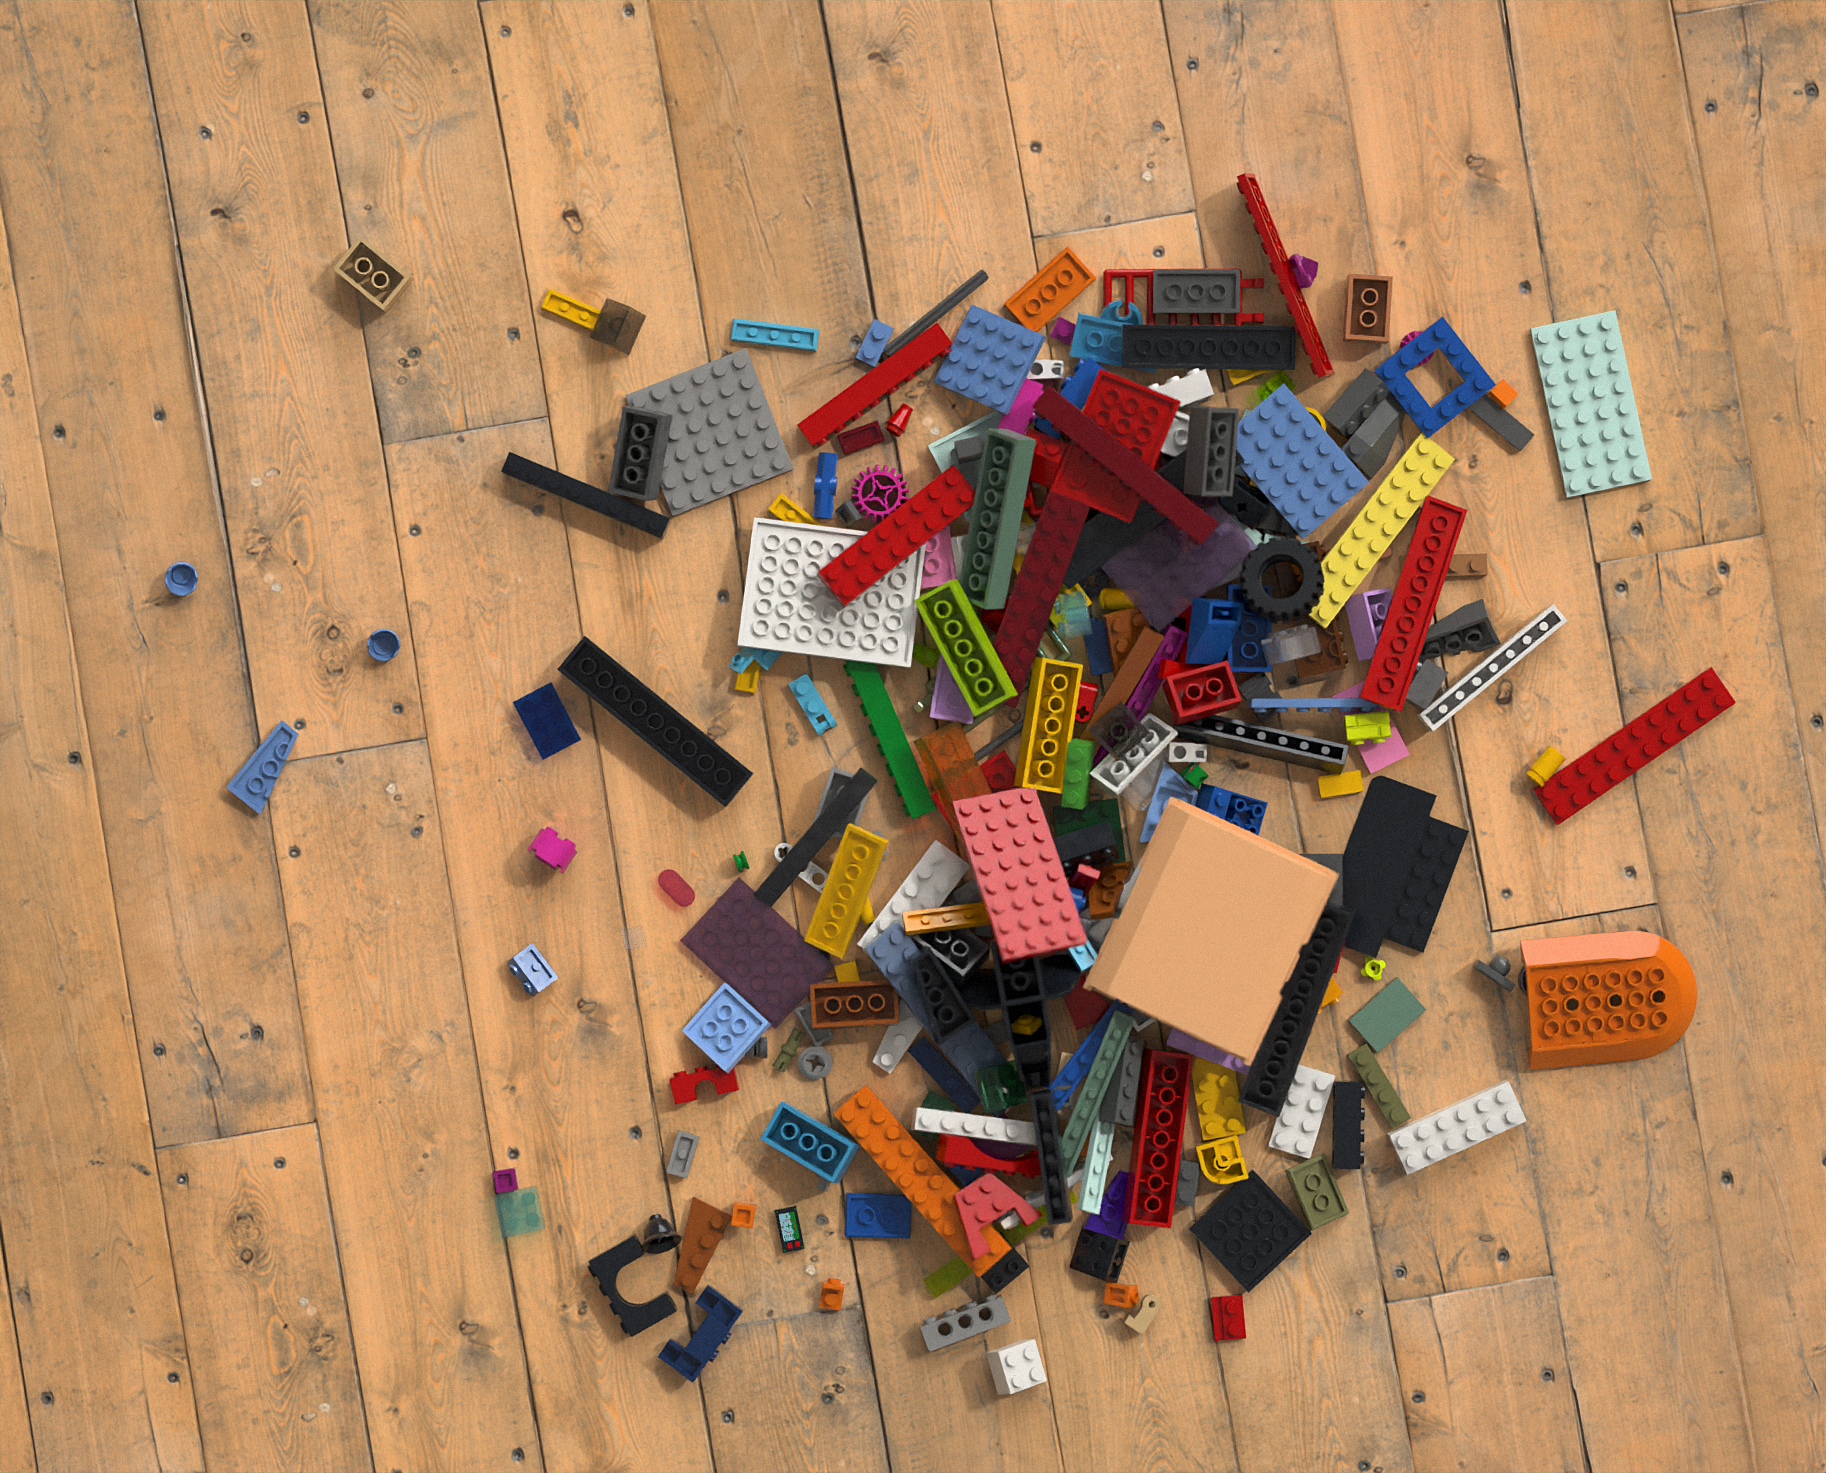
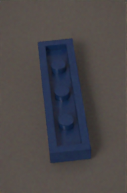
M924 1036L908 1050L914 1059L965 1114L970 1113L981 1102V1099Z

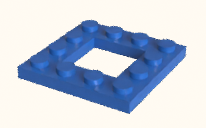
M1443 317L1374 370L1427 439L1496 385ZM1439 348L1464 382L1431 408L1405 373Z

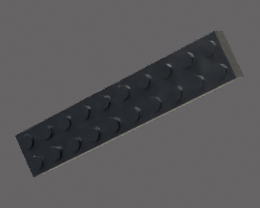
M584 636L557 669L723 806L727 807L753 776V772L588 637Z
M1326 901L1307 944H1303L1299 951V959L1289 980L1285 982L1280 992L1282 999L1254 1057L1238 1102L1274 1116H1280L1356 911Z

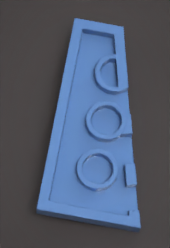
M281 720L226 788L257 813L261 814L299 733Z

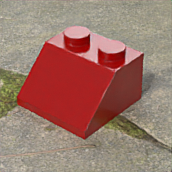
M1028 428L1025 436L1036 440L1029 481L1051 489L1069 445L1037 430Z

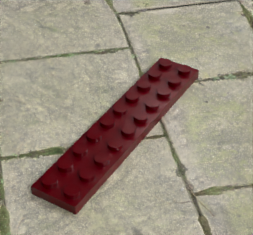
M1051 490L1047 494L992 645L1018 694L1002 704L1015 709L1090 506L1085 505L1083 502Z

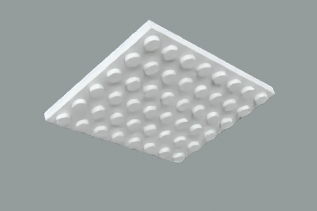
M754 517L737 646L910 668L918 612L914 600L920 596L926 544L843 609L819 579L817 573L868 532Z

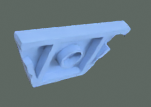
M1163 761L1139 842L1151 840L1170 797L1178 798L1195 806L1198 792Z

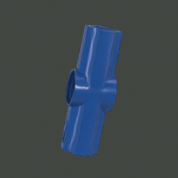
M819 452L818 471L815 476L814 518L832 519L833 502L837 488L836 468L838 454Z

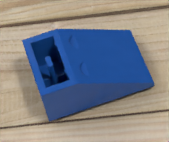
M1193 598L1185 663L1217 664L1222 662L1241 625L1243 603L1227 599Z
M1202 783L1195 807L1258 835L1268 803Z

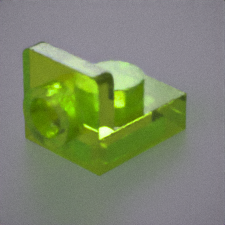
M1283 370L1257 389L1262 401L1282 384H1285L1290 391L1295 388V385Z

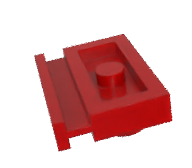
M1242 1294L1210 1297L1214 1340L1246 1338Z

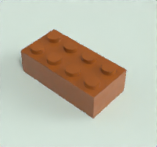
M887 980L810 984L812 1030L896 1026L900 1023L898 994Z

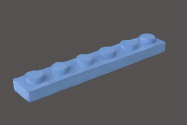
M1360 698L1247 699V708H1254V712H1267V708H1275V712H1288V708H1296V712H1310V708H1318V712H1331V708H1339V712H1352V708L1360 707V712H1373V707H1380L1377 704Z

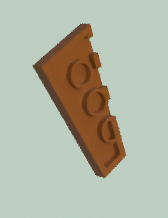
M693 1196L674 1285L692 1294L732 1215Z

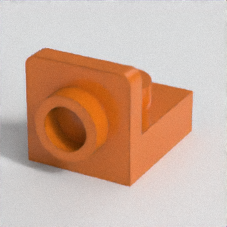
M828 1278V1281H823L819 1308L841 1311L845 1285L841 1284V1280Z
M1106 1282L1104 1304L1125 1308L1136 1306L1139 1300L1138 1285Z

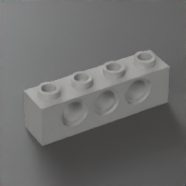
M993 1293L985 1296V1301L980 1303L972 1301L964 1304V1309L956 1311L953 1308L943 1312L944 1316L936 1319L935 1316L924 1319V1324L920 1325V1329L929 1352L1011 1322L1002 1295L997 1296ZM982 1308H988L991 1311V1316L987 1319H982L979 1316V1311ZM961 1316H968L971 1319V1323L963 1327L958 1323V1320ZM940 1324H948L951 1328L949 1333L941 1334L938 1331Z

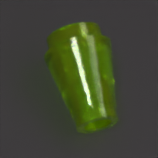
M917 643L913 644L912 658L926 668L931 667L934 669L940 658V653L937 652V649Z

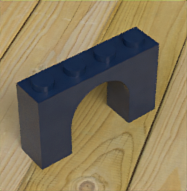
M1161 604L1149 606V611L1147 612L1150 628L1162 634L1167 624H1170V621L1160 616ZM1097 617L1084 620L1085 624L1081 625L1091 676L1113 672L1104 620L1098 621Z

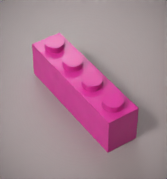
M1026 378L1008 415L1003 414L997 429H1009L1025 435L1028 423L1032 424L1036 416L1032 405L1044 392L1042 391L1043 385Z

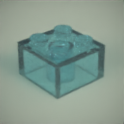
M1085 590L1058 595L1057 600L1054 601L1055 615L1060 616L1061 622L1057 624L1059 636H1063L1064 640L1090 636L1092 629Z

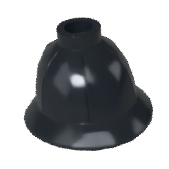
M654 1214L649 1217L650 1222L644 1230L645 1241L642 1245L644 1252L659 1254L679 1245L682 1238L675 1233L672 1225L666 1219L662 1218L660 1214Z

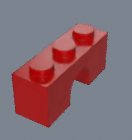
M717 1063L716 1068L708 1069L707 1066L694 1068V1073L687 1074L686 1070L673 1073L674 1077L669 1079L675 1105L697 1100L696 1086L703 1080L711 1081L715 1085L717 1095L740 1089L735 1066L727 1073Z

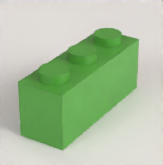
M1074 738L1068 742L1061 806L1084 809L1089 805L1092 777L1090 772L1093 768L1095 741Z

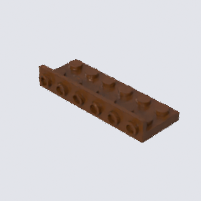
M1319 541L1306 543L1311 548V551L1317 555L1319 562H1321L1326 556L1323 544L1320 545ZM1289 562L1274 564L1281 599L1293 596L1300 590L1303 583L1300 569ZM1338 613L1326 628H1322L1306 614L1301 616L1302 620L1297 622L1295 619L1290 620L1287 627L1298 678L1346 668L1345 664L1348 663L1346 651H1342L1341 642H1344L1342 630L1337 628L1336 621H1339Z

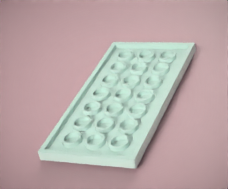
M1616 311L1531 328L1530 334L1566 498L1652 480Z

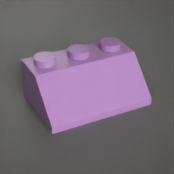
M1390 587L1352 595L1345 603V610L1348 615L1358 661L1370 659L1373 656L1392 599Z

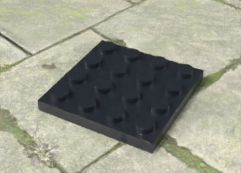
M1253 1169L1248 1172L1249 1178L1240 1180L1189 1227L1248 1293L1312 1234Z

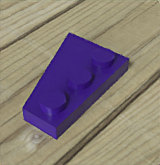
M1118 1171L1102 1195L1099 1214L1090 1213L1082 1224V1228L1123 1239L1128 1224L1122 1221L1128 1172Z

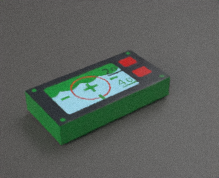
M796 1205L776 1209L775 1214L783 1253L805 1249Z

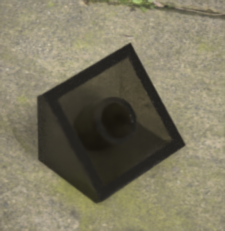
M606 298L589 338L629 355L646 315L630 306Z
M1122 701L1089 729L1090 733L1106 752L1117 762L1150 733Z

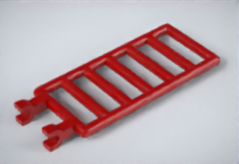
M1206 268V269H1238V268ZM1106 269L1103 273V309L1112 302V278H1125V316L1129 314V301L1134 304V278L1147 277V324L1155 325V314H1153V269ZM1240 269V314H1233V324L1231 325L1242 326V323H1264V313H1242V288L1263 289L1264 278L1242 279V271ZM1168 314V325H1177V314ZM1190 314V325H1199V314ZM1212 314V325H1220V314Z

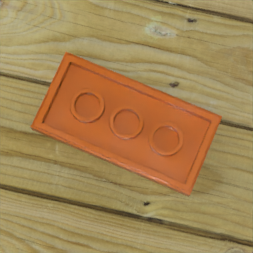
M1067 246L1003 305L1023 327L1038 332L1097 278Z

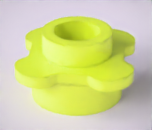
M1371 956L1366 957V963L1364 968L1361 969V974L1364 977H1373L1375 981L1380 980L1382 970L1386 966L1383 960L1377 961Z

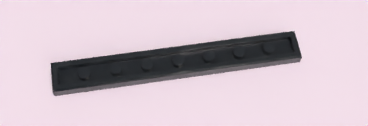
M860 767L754 892V896L771 908L878 780Z

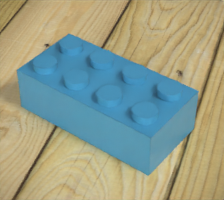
M781 1101L760 1138L832 1183L838 1184L860 1148V1145L790 1103Z

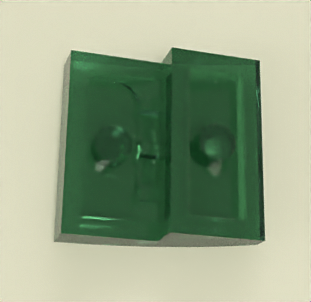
M1015 1060L974 1071L984 1113L998 1111L1027 1102L1024 1084L1019 1075Z

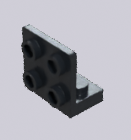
M1081 1228L1069 1267L1103 1281L1117 1283L1130 1241Z

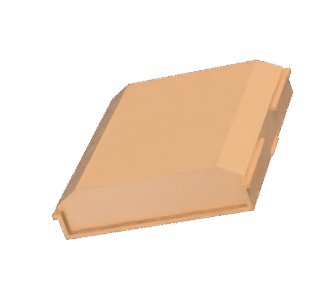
M1170 797L1139 864L1141 871L1120 917L1113 920L1083 988L1089 991L1094 990L1113 1000L1119 999L1121 1000L1119 1003H1127L1128 1007L1242 1060V1063L1251 1066L1282 999L1280 992L1285 982L1289 980L1299 959V951L1303 944H1307L1339 874L1178 798Z

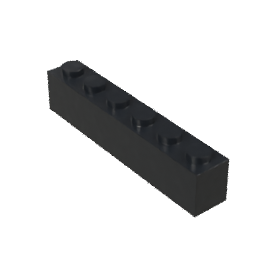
M1054 1089L1033 1091L1030 1094V1102L1049 1225L1070 1223L1073 1219L1055 1092Z

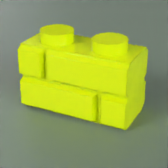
M1388 711L1343 715L1345 740L1351 741V745L1364 744L1365 739H1373V743L1386 742V737H1391Z

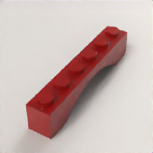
M940 1133L936 1159L943 1161L944 1166L956 1167V1164H963V1168L976 1170L977 1166L983 1167L982 1171L995 1173L996 1169L1003 1170L1002 1174L1015 1176L1016 1172L1022 1173V1177L1035 1179V1175L1041 1176L1038 1149L1017 1158L996 1159L981 1152L968 1138Z

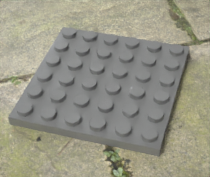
M746 348L625 395L629 406L672 414L660 485L673 517L794 469Z

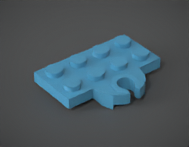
M1116 300L1109 303L1102 310L1100 317L1078 312L1069 356L1082 359L1090 357L1097 362L1122 367V324H1142L1143 319L1140 310L1129 301V314L1121 317L1117 314V309L1121 306V300ZM1131 368L1151 373L1155 372V369L1152 368Z

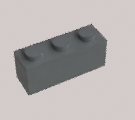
M1365 368L1322 417L1332 429L1348 439L1357 430L1358 426L1371 415L1375 407L1386 398L1390 390L1380 378Z

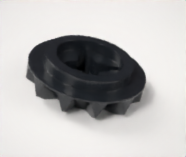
M1101 566L1088 575L1091 577L1096 573L1098 574L1095 579L1098 588L1092 584L1085 588L1086 578L1078 582L1088 598L1099 596L1101 590L1107 588L1108 575Z

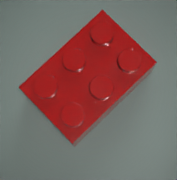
M1228 661L1166 677L1162 684L1176 725L1237 709L1242 701Z

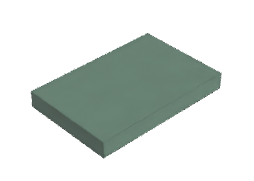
M1396 977L1352 1016L1349 1022L1378 1053L1424 1013L1426 1009L1400 979Z

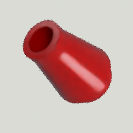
M902 403L900 408L887 420L885 429L892 435L900 437L901 434L905 433L913 409Z

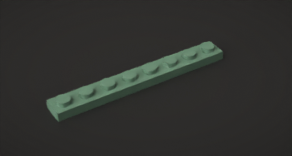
M1117 1009L1113 1012L1061 1138L1066 1173L1069 1178L1136 1019L1135 1016Z

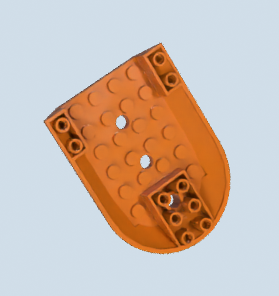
M1620 931L1520 940L1521 962L1525 964L1531 1046L1528 1048L1530 1070L1649 1058L1662 1053L1675 1044L1691 1023L1697 1002V986L1694 973L1682 952L1672 943L1658 935L1644 931ZM1661 991L1662 996L1657 1001H1653L1654 992ZM1615 994L1619 995L1620 1003L1617 1006H1611L1609 1003L1610 997ZM1571 998L1576 999L1577 1007L1573 1010H1568L1566 1007L1567 1001Z

